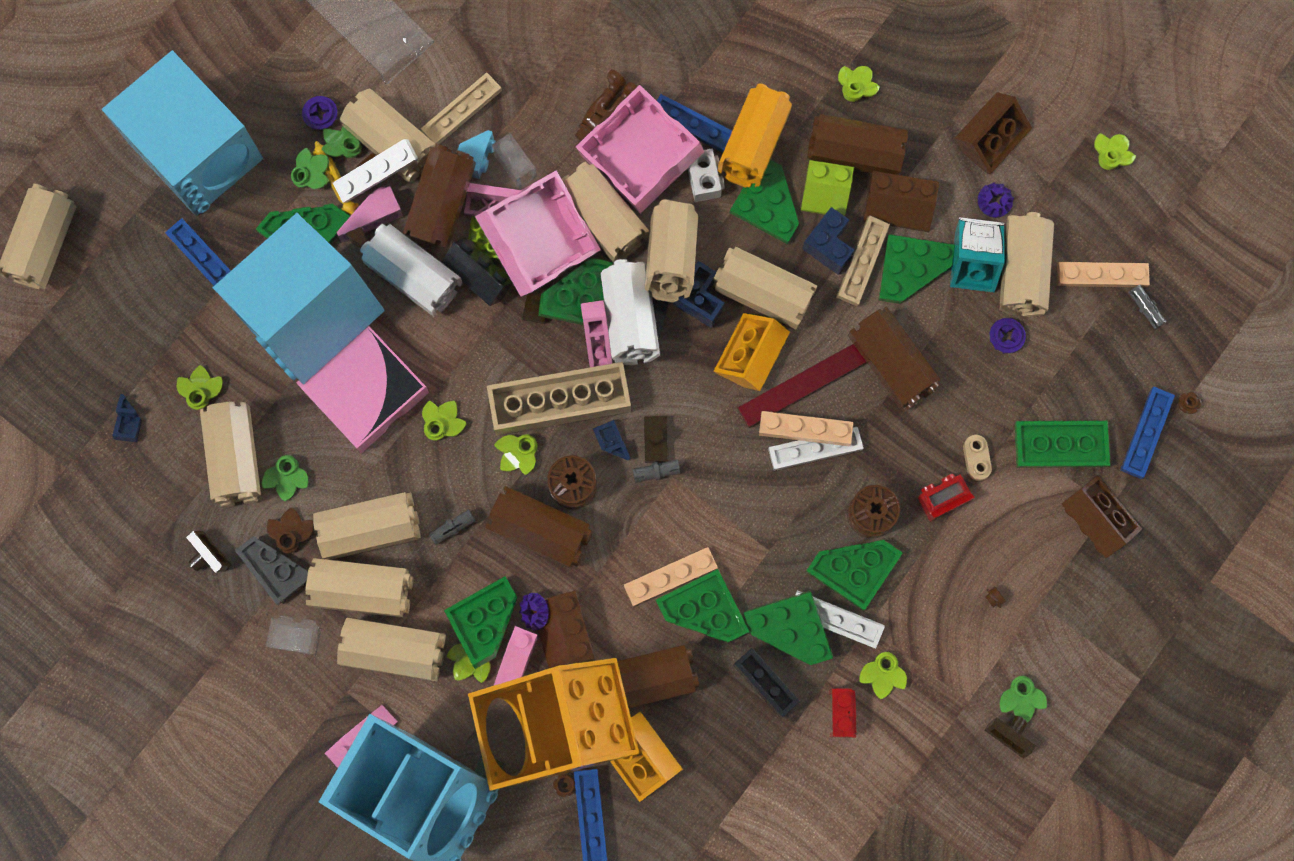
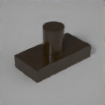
M553 279L527 294L522 320L545 324L546 317L538 316L541 294L553 286Z
M644 416L645 463L668 462L667 416Z
M193 531L187 536V539L198 551L189 561V565L194 570L199 571L207 563L215 572H224L232 566L204 531Z
M1015 716L1009 726L996 717L984 730L1023 759L1030 755L1036 747L1035 744L1021 735L1027 722L1020 716Z

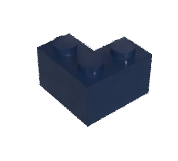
M831 207L807 237L802 249L839 275L852 258L854 249L838 239L846 229L849 219Z
M697 261L694 270V284L690 296L684 298V295L680 296L678 301L673 302V305L712 328L722 313L725 302L708 293L715 281L716 271Z

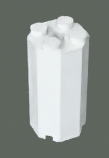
M381 224L376 229L372 240L365 242L360 249V252L363 253L361 259L366 266L433 317L437 315L436 310L440 313L445 310L457 294V291L454 290L456 285L460 287L462 284L461 277L391 224L388 226Z
M620 259L614 261V265L601 272L611 356L615 363L623 362V365H636L639 359H644V363H647L660 356L652 293L650 290L647 292L644 289L646 277L645 262L633 263Z

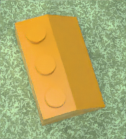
M743 313L713 372L744 388L761 391L790 331L774 318Z
M641 711L631 717L639 754L610 761L639 802L683 770Z

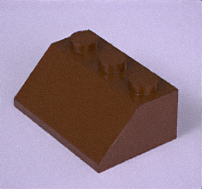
M996 92L954 139L965 156L987 174H991L1029 133L1032 127L1015 96Z
M873 171L869 180L863 221L866 222L870 215L890 224L889 226L929 232L937 202L939 182Z
M1098 475L1061 503L1065 508V512L1077 522L1082 533L1090 538L1096 550L1103 554L1105 558H1108L1126 545L1142 530L1140 525Z
M576 591L546 599L548 620L546 625L539 629L538 632L548 668L595 661Z

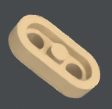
M972 435L966 439L963 445L967 472L973 480L982 481L991 474L992 470L988 444L984 437ZM977 442L980 445V449H974L973 443ZM977 465H982L984 467V471L979 472L977 470Z

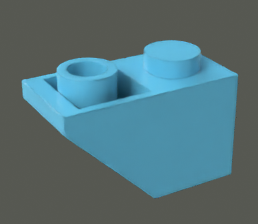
M485 131L460 143L458 147L459 151L474 157L473 161L476 162L472 175L474 178L480 179L481 174L487 171L489 164L487 157L489 153H493L496 145L492 131Z

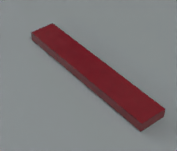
M852 344L746 402L737 409L748 428L761 422L762 411L777 413L866 364V361L855 345Z

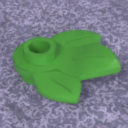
M343 126L341 131L333 129L323 130L324 140L327 144L322 147V151L332 157L343 155L348 158H354L361 153V143Z
M308 148L303 149L297 155L296 167L291 172L293 183L301 188L309 186L312 189H320L327 185L329 179L324 173L329 166V157L322 154L312 157Z
M290 455L280 457L276 462V466L267 469L262 479V487L264 489L276 487V491L283 501L292 498L297 487L305 489L308 486L307 473L299 468L298 461ZM290 463L292 466L289 471H285L284 466Z
M1026 676L1016 677L1011 682L1010 689L1004 691L1000 697L999 704L1002 713L1013 710L1015 716L1022 717L1027 723L1032 718L1035 708H1047L1045 694L1043 691L1035 688L1033 681ZM1021 683L1026 687L1024 692H1020L1018 689Z

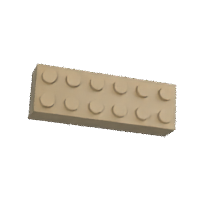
M623 362L487 386L496 436L631 412Z

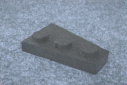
M254 536L235 550L278 606L307 583V570Z

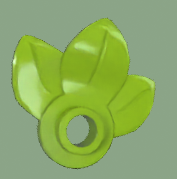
M843 66L839 71L838 81L843 86V96L850 102L858 101L862 96L872 97L880 88L878 84L871 82L872 70L867 66L857 67L854 71Z
M1101 133L1097 135L1094 147L1099 153V165L1103 169L1112 170L1119 165L1129 166L1134 162L1136 155L1127 151L1129 140L1125 135L1117 134L1111 139Z
M201 365L193 371L189 379L184 377H178L177 391L186 398L188 406L194 410L205 408L210 399L219 395L223 386L222 377L211 378L207 370ZM202 396V400L196 403L195 398Z
M428 401L423 408L422 416L426 422L424 433L430 440L438 441L444 436L454 437L461 433L466 426L464 420L456 418L457 405L455 401L446 402L439 407L433 402ZM434 426L440 428L438 433L431 432Z
M528 434L519 437L506 435L494 444L498 450L504 453L500 463L502 471H514L520 468L521 472L527 475L534 469L536 463L534 454L537 451L538 444L533 436ZM524 443L531 445L528 450L522 449Z
M456 644L449 650L447 657L455 661L453 675L456 681L466 679L472 674L481 683L487 679L491 668L489 662L474 669L462 644Z
M883 652L876 657L875 662L865 664L861 670L859 681L865 684L872 683L876 696L879 699H883L889 695L893 686L905 689L907 677L905 671L898 666L896 656L890 652ZM883 660L890 662L889 668L886 669L882 666Z

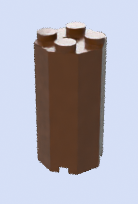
M820 114L819 116H814L807 158L813 161L854 167V170L869 173L878 171L899 175L906 149L904 143H907L908 130Z
M436 143L435 147H430L403 234L449 249L476 162L473 161L474 157L468 153L457 150L456 154L452 153L453 150Z
M884 307L883 310L879 309L859 323V330L856 331L855 328L850 330L848 334L849 339L900 409L910 410L918 404L917 402L922 396L924 398L929 397L940 386V378L888 307Z
M505 486L503 489L505 494H499L490 512L489 519L493 521L491 525L486 524V530L569 569L572 566L578 567L583 556L581 549L583 545L588 546L593 535L590 524Z
M685 645L617 661L628 708L695 693V688L699 687L697 673L691 671L690 664L694 662L691 649H686Z

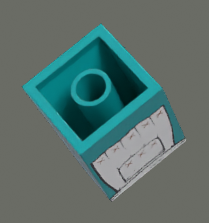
M959 217L954 237L955 248L950 287L995 293L1004 266V223Z

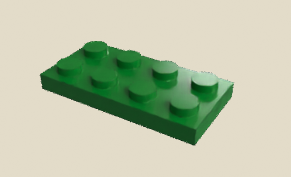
M1016 421L1014 423L1017 468L1110 466L1108 421Z

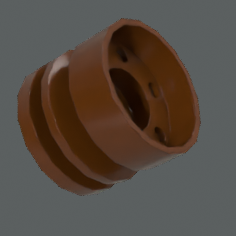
M576 455L564 456L550 467L547 475L548 488L553 500L558 505L567 509H580L591 502L597 490L596 473L586 459ZM573 476H575L577 483H571V485H568L567 478L572 479Z
M868 485L859 490L849 503L847 510L848 523L859 536L869 539L879 538L886 534L898 521L900 504L895 493L887 487ZM872 507H879L878 513L872 514L870 512Z

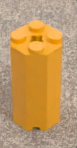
M757 84L756 88L750 89L718 165L717 171L720 173L724 171L726 173L725 178L729 182L745 188L750 187L751 183H755V187L760 186L791 111L792 103L789 101L790 96L787 93L775 91L764 84Z

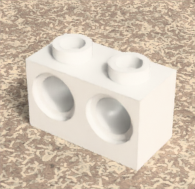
M713 148L704 150V153L687 168L694 202L720 198L722 190L725 189L723 177L719 176L717 171L719 158L718 155L714 156ZM707 162L709 166L701 168L698 163ZM710 182L714 187L706 189L702 184Z

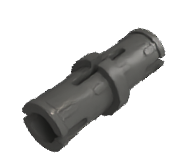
M1141 284L1128 292L1140 308L1139 312L1145 315L1154 329L1166 322L1155 306V301L1148 297Z
M677 459L659 464L653 462L650 466L632 469L635 483L650 479H656L657 481L660 480V477L680 474Z
M467 509V511L452 520L450 518L447 519L445 524L429 532V535L434 544L438 545V543L453 534L454 536L458 535V531L476 522L470 510Z

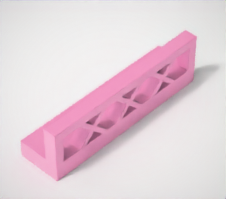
M470 183L466 193L467 199L464 215L476 216L520 190ZM472 199L481 200L485 205L479 211L470 210Z

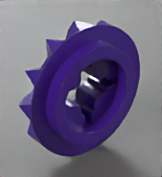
M316 96L305 103L302 109V117L307 126L314 130H324L329 126H333L334 121L337 119L338 110L330 98ZM318 107H320V109H322L323 112H326L325 114H323L322 120H320L318 116H315L316 114H318Z
M993 182L981 189L977 200L978 206L984 214L996 218L1006 215L1011 210L1014 197H1012L1011 189H1007L1004 184ZM992 195L995 197L1002 195L999 201L1000 204L997 202L989 204L993 198Z
M1003 318L996 321L989 332L990 343L993 344L995 350H999L1003 354L1018 351L1024 345L1026 339L1023 326L1011 318ZM1013 330L1010 336L1012 341L1008 339L1002 342L1004 336L1002 332L1008 333Z
M538 593L524 595L523 601L519 603L521 606L519 613L522 614L521 622H525L526 628H530L533 631L542 629L548 620L546 601ZM531 609L537 611V613L531 614Z

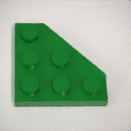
M770 160L760 186L755 187V183H751L750 187H743L731 207L730 213L788 244L799 226V221L782 165Z
M325 204L322 207L296 208L285 212L274 211L268 213L258 225L256 231L268 239L292 216L298 213L331 245L338 236L337 231L350 216L334 204Z
M888 234L878 301L901 304L911 295L931 283L935 278L951 269L955 245Z
M591 258L541 294L538 316L584 325L581 304L604 301L601 272L612 266L613 262Z
M885 540L818 552L806 572L864 611L903 553Z
M718 569L655 600L666 622L729 643L750 632Z
M506 576L444 610L474 669L496 658L514 609L517 596Z
M811 591L744 611L752 636L809 665L833 659V654Z

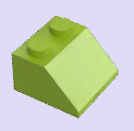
M810 160L806 173L801 211L825 215L832 207L845 216L854 167Z

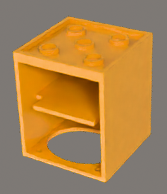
M617 658L560 665L468 693L490 791L545 779L639 754ZM495 698L506 701L512 707L523 730L525 761L522 770L516 776H511L501 769L489 746L486 732V715L490 703Z

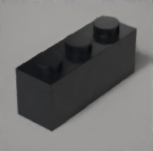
M466 237L454 242L441 261L447 268L461 277L462 282L489 306L502 301L513 284L508 273L495 265L489 256L483 254L476 247L475 243Z
M753 648L733 664L735 669L779 718L784 717L800 702Z

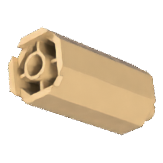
M369 88L359 92L355 96L358 100L354 104L350 101L346 105L340 117V121L343 123L342 126L375 155H379L400 141L408 139L418 160L398 171L397 174L407 182L414 181L422 175L430 147H435V143L372 89Z
M583 162L577 167L575 173L562 178L577 212L586 222L598 245L613 263L618 260V257L619 259H626L642 245L640 240L642 238L646 240L649 237L647 227L594 164L589 165L587 162Z
M33 184L32 188H28L0 260V275L8 279L9 275H11L14 279L13 282L34 289L46 288L76 210L75 202L67 199L68 194L55 190L54 193L47 191V188L39 184Z
M664 199L653 209L650 221L644 289L647 292L650 290L654 299L676 302L680 296L684 295V298H687L691 294L694 284L698 214L695 212V207L692 204Z
M1029 212L1027 216L1011 215L1007 217L999 310L1009 315H1016L1017 311L1022 312V316L1031 317L1044 315L1045 311H1048L1054 223L1050 219L1040 217V213Z
M738 247L734 249L729 248L724 257V268L719 267L714 277L713 286L715 291L774 318L791 328L797 329L811 302V297L815 294L817 285Z
M223 402L208 405L207 411L204 408L200 409L210 498L214 503L220 504L223 508L235 506V502L244 501V504L258 502L257 497L261 496L250 406L246 402H240L241 406H235V402Z
M404 492L313 513L314 529L318 533L316 539L322 558L332 560L421 538L418 514L413 509L412 493Z
M313 558L312 563L315 564V567L310 566L306 583V594L310 595L311 600H306L307 606L403 617L404 613H409L410 600L407 599L408 590H412L413 576L410 575L407 569Z
M346 618L340 635L343 637L342 643L338 645V665L437 682L440 671L438 666H442L445 653L441 652V648H444L446 634Z

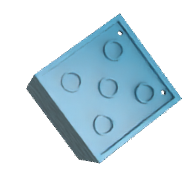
M173 50L101 109L126 142L195 216L206 212L212 202L263 160L245 126Z
M298 213L292 216L212 287L253 332L258 343L293 381L297 378L303 385L385 311L354 267Z
M369 714L320 798L319 803L410 860L461 861L462 854L473 841L476 829L484 822L490 804L496 800L499 789L490 791L487 778L418 737Z

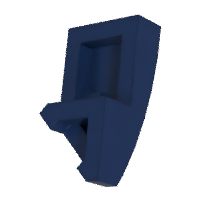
M120 394L116 408L118 416L112 436L114 440L137 442L142 420L126 397Z
M614 420L592 428L601 450L626 460L631 459Z

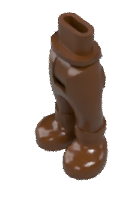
M611 69L607 74L609 87L605 88L603 93L589 107L582 123L579 124L580 129L575 134V137L582 141L597 125L608 119L616 107L638 86L632 82H628L626 85L624 77L616 70ZM623 89V93L621 94V96L618 97L615 100L614 104L607 110L606 108L611 103V101H613L616 95Z

